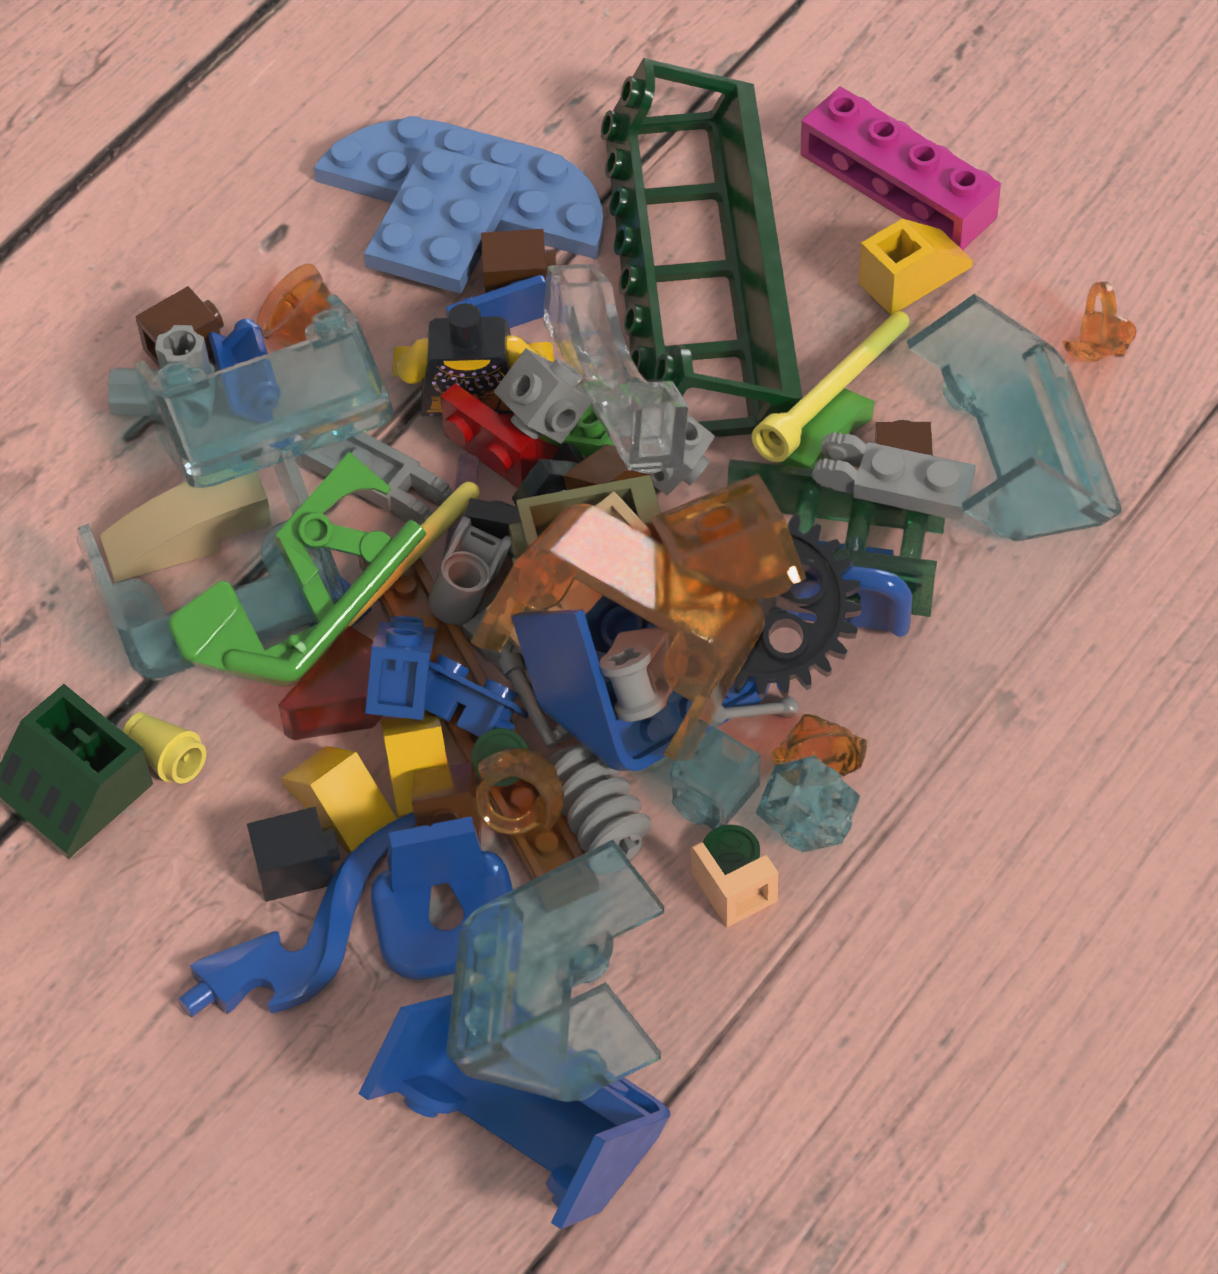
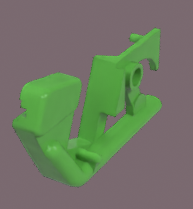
M348 452L275 534L274 542L317 624L296 635L292 634L288 639L264 650L232 585L227 581H219L171 615L168 621L169 634L178 648L182 661L187 664L276 686L288 687L295 685L309 672L316 661L343 633L347 625L426 536V532L411 519L407 521L393 539L383 531L364 532L331 523L324 513L341 498L359 490H375L384 495H387L391 490L387 483L352 453ZM305 547L312 550L327 548L361 556L370 565L334 605L318 574L319 569L314 565Z

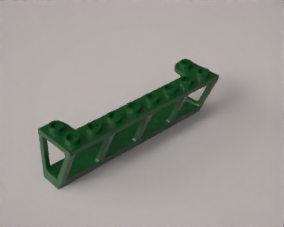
M643 58L632 77L628 76L625 79L619 101L613 111L609 110L606 112L601 125V138L606 141L608 155L605 174L607 178H610L612 188L610 214L615 216L617 231L614 251L616 255L620 256L621 264L619 292L624 295L626 307L623 328L624 333L629 335L631 349L628 371L631 376H634L636 391L633 413L640 421L664 395L677 405L687 389L700 388L745 397L748 417L698 422L715 437L752 434L754 428L768 415L787 413L803 398L754 84ZM655 78L722 93L713 109L708 112L646 117L654 98ZM699 129L707 131L715 183L644 188L638 135ZM709 199L716 200L726 260L654 266L647 205ZM726 277L729 280L737 340L664 346L656 282ZM737 357L741 363L743 382L694 373L692 360Z

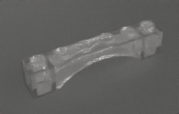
M599 264L547 266L543 324L565 362L582 376L578 384L594 400L591 403V407L628 471L635 470L641 473L652 474L662 471L663 468L683 467L689 406L673 381L646 382L638 372L622 334L612 285Z

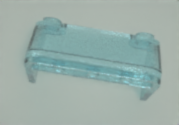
M975 293L906 341L909 350L941 370L945 381L942 384V391L949 404L958 411L964 409L977 418L998 478L996 481L961 503L965 513L991 527L999 537H1008L1015 542L1102 526L1121 513L1122 507L1072 372L1064 358L1052 345Z
M336 294L326 297L329 309L316 314L312 318L313 323L305 329L307 340L206 375L201 368L190 367L187 362H176L161 368L158 371V375L155 376L145 360L134 363L159 441L189 486L195 488L215 486L373 430L386 424L393 418L394 411L389 393L359 321Z
M289 450L280 454L274 469L293 515L307 500L309 494L293 453ZM287 521L273 526L266 533L262 541L261 555L269 575L233 588L261 643L316 623L274 542L275 534ZM89 523L78 527L77 543L107 620L132 670L144 679L159 681L199 667L182 661L178 648L169 634V618L179 609L166 613L157 591L145 581L128 579L112 585ZM305 547L314 565L319 569L318 574L335 605L344 594V585L331 550L327 548L312 550Z
M613 839L482 905L462 925L459 934L446 1052L448 1057L465 1076L563 1102L585 1100L594 1095L600 1088L661 1060L660 1049L606 982L571 999L572 987L581 983H591L605 973L613 953L614 938L664 914L662 902Z

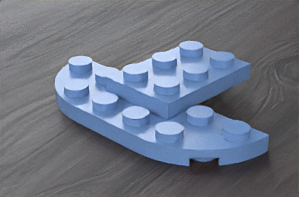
M408 116L403 119L367 126L338 140L314 167L316 182L392 203L364 252L365 266L367 268L461 294L482 256L481 233L544 229V243L546 246L596 260L601 250L604 231L603 212L595 187L579 168L563 156L541 148L445 122L423 119L418 116Z

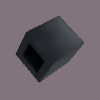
M316 806L247 823L266 902L328 887L333 877L330 863L341 859L333 826L321 828Z

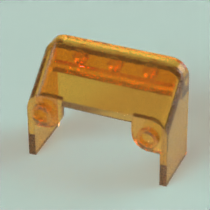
M580 503L571 505L564 509L516 560L470 643L482 649L501 652L514 629L511 616L523 612L526 606L534 609H548L557 605L564 599L576 579L675 636L663 660L664 678L671 689L693 703L664 755L674 761H689L762 633L765 623L763 608L759 601L748 592L605 511L590 504Z

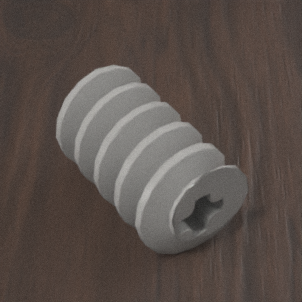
M584 745L564 748L544 762L539 769L540 776L547 782L551 796L557 799L558 808L567 817L570 830L577 835L581 850L587 853L590 866L597 871H610L621 868L630 862L640 852L643 846L642 838L649 832L651 820L646 814L639 813L641 802L634 795H629L631 791L629 781L619 777L620 771L610 768Z

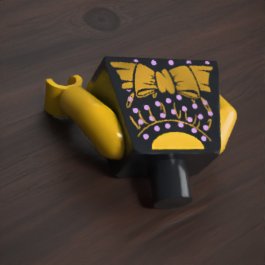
M463 303L454 306L449 311L448 318H435L431 320L428 325L427 338L416 340L412 346L394 347L392 377L399 376L401 380L408 384H416L422 380V417L442 416L440 396L455 383L498 414H515L494 393V390L525 348L551 362L555 360L554 348L551 342L527 344L519 336L511 334L506 319L500 316L481 317L480 310L476 306Z

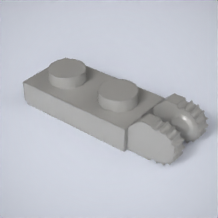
M336 417L332 418L301 452L302 464L324 477L330 474L348 452L352 453L391 487L387 495L375 490H359L354 493L389 512L392 509L406 523L411 519L418 525H421L433 513L425 503L406 493L411 486L422 498L432 501L439 506L453 493L452 488L449 487L445 480L421 467L419 461Z
M841 432L825 435L820 449H822L821 453H824L825 457L829 459L825 458L824 460L820 459L819 462L816 461L812 472L813 479L821 487L825 486L827 489L830 487L836 491L853 494V498L953 520H962L974 481L976 465L867 442L866 445L857 436L851 434L843 435Z

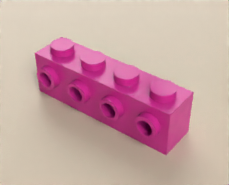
M841 86L801 120V156L901 218L941 229L962 250L998 216L1000 182L995 180L986 171L977 169L955 156L946 147L937 145L917 133L905 122L898 121L874 107L867 99L858 97Z

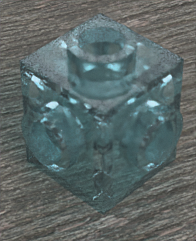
M811 756L773 767L755 813L782 835V839L787 845L799 850L801 853L843 843L844 838L851 829L852 817L860 795L841 779L840 774L836 770L826 766L816 756Z

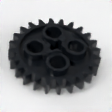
M771 509L766 524L758 525L753 512L747 511L745 528L738 529L734 522L726 518L724 519L725 537L720 539L708 530L704 533V541L708 548L707 553L694 548L689 549L688 558L697 568L696 570L679 569L678 580L689 586L690 589L674 592L673 602L680 606L688 607L689 610L681 612L674 617L675 625L693 629L685 636L688 649L698 646L702 648L695 659V666L698 669L711 662L716 664L713 675L714 683L718 684L728 674L735 676L734 687L736 694H740L747 682L750 681L756 682L758 698H764L769 683H776L781 695L788 697L790 680L796 678L806 690L811 688L810 671L813 668L826 677L831 675L832 668L826 658L828 654L843 660L846 658L848 650L838 638H856L858 628L844 619L859 616L862 611L861 604L846 600V597L859 592L861 585L860 581L843 580L842 577L852 569L853 561L851 558L834 561L833 557L840 544L838 539L829 541L824 545L818 543L822 527L820 524L817 523L805 534L799 531V514L795 513L788 525L782 526L779 525L776 509ZM754 556L765 565V571L756 579L746 580L734 572L733 565L741 557ZM808 574L818 581L820 590L813 597L799 598L789 590L788 583L790 579L796 575ZM720 585H727L748 597L744 598L731 594L725 595L718 591V587ZM766 593L775 594L778 607H772L768 615L760 614L756 600H763ZM733 609L744 615L747 624L738 633L726 634L715 626L714 619L723 610ZM787 610L811 613L817 617V620L814 623L803 621L802 618L795 614L787 612ZM779 628H791L800 635L802 643L793 652H780L770 644L769 637Z

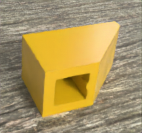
M902 218L861 242L859 285L891 315L972 268L973 260L941 229Z

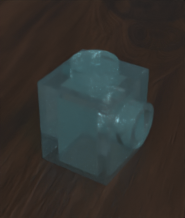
M713 726L693 750L685 749L675 760L670 771L673 805L691 823L697 825L703 823L711 829L727 825L760 786V754Z

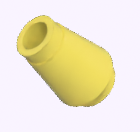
M144 712L134 714L126 722L123 732L143 748L147 764L163 781L184 784L194 779L203 768L207 752L205 746L201 744L197 733L149 716Z

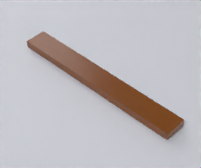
M358 556L360 568L364 572L370 564L366 563L361 556ZM420 557L378 601L389 621L392 616H412L423 619L425 627L435 628V640L430 661L435 663L439 654L468 668L470 671L466 679L483 687L488 677L459 625H452L441 621L435 617L429 608L428 599L434 580ZM459 704L451 721L448 722L444 719L443 721L463 758L468 763L471 762L472 749L479 737L456 725L466 707ZM531 754L529 766L525 774L517 782L508 786L490 785L481 780L473 769L476 782L546 910L599 888V877L595 869L590 866L586 853L581 850L576 835L570 830L566 817L558 808L556 799L551 796L547 783L541 778L540 771Z

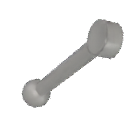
M790 696L780 698L778 703L724 708L717 702H711L702 709L701 717L704 723L715 728L723 723L725 719L779 714L781 717L789 719L797 714L799 706L795 698Z

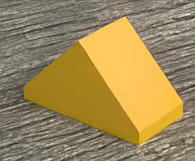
M428 711L424 712L423 720L400 717L380 720L398 819L413 812L411 801L414 771L448 766L439 717Z
M325 746L281 778L282 784L306 809L316 806L320 824L324 828L333 826L336 841L348 854L369 836L397 820L356 751Z

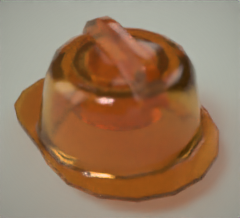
M310 263L300 265L287 274L269 293L257 316V324L262 328L265 340L272 339L295 353L306 351L316 342L327 347L333 344L328 330L338 317L340 306L323 282V277L315 265Z

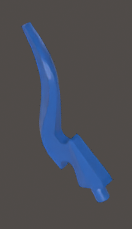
M414 811L387 824L369 836L347 855L329 882L308 941L302 949L293 952L284 949L279 932L272 931L199 959L191 964L190 968L193 978L198 983L177 998L184 1012L192 1018L215 1001L228 1015L251 990L261 986L269 988L274 992V996L268 1003L271 1014L298 1006L320 993L332 981L343 962L355 910L361 893L376 865L388 852V833L417 827Z

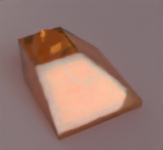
M759 474L651 517L677 574L750 601L760 597L781 595L788 591L793 584L807 579L786 520Z

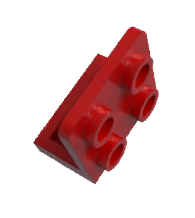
M456 383L440 396L443 416L442 425L445 436L517 488L520 487L539 459L551 460L559 448L539 438L533 439L526 435L511 422L514 414H498Z

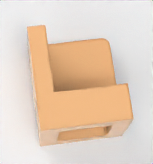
M703 842L691 847V875L726 927L778 902L779 872L767 855L724 875Z

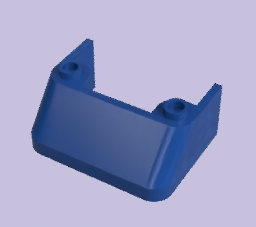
M725 533L715 534L720 539L725 537ZM704 535L666 537L663 539V555L674 592L690 589L689 586L678 580L679 569L696 570L697 567L688 558V551L690 548H694L707 553L708 548L704 541ZM738 559L733 565V570L739 577L744 579ZM720 585L718 587V591L722 594L748 597L730 586ZM673 595L663 600L661 627L675 625L674 617L681 612L689 610L688 607L674 603ZM583 609L519 612L511 616L540 708L614 770H643L713 730L714 727L704 723L701 717L702 709L711 702H717L724 708L756 705L763 700L758 698L756 682L748 681L740 694L735 693V676L728 674L718 684L714 683L713 675L716 668L714 662L699 669L695 666V659L702 650L698 646L688 649V669L668 697L666 706L660 712L646 719L624 722L616 717L614 705L617 699L612 684H605ZM727 609L716 616L714 624L723 633L735 634L744 629L747 621L741 612ZM680 627L685 636L693 630L692 628Z
M467 990L400 1007L358 1093L365 1099L371 1100L398 1092L405 1097L404 1103L407 1107L420 1115L431 1118L436 1117L438 1113L449 1114L460 1111L549 1170L551 1173L546 1181V1186L553 1194V1203L558 1207L550 1223L559 1229L566 1228L602 1212L660 1137L670 1117L669 1109L657 1098L505 1000L481 990Z

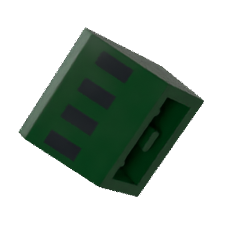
M65 684L61 685L20 721L0 763V802L67 859H70L153 785L143 748Z

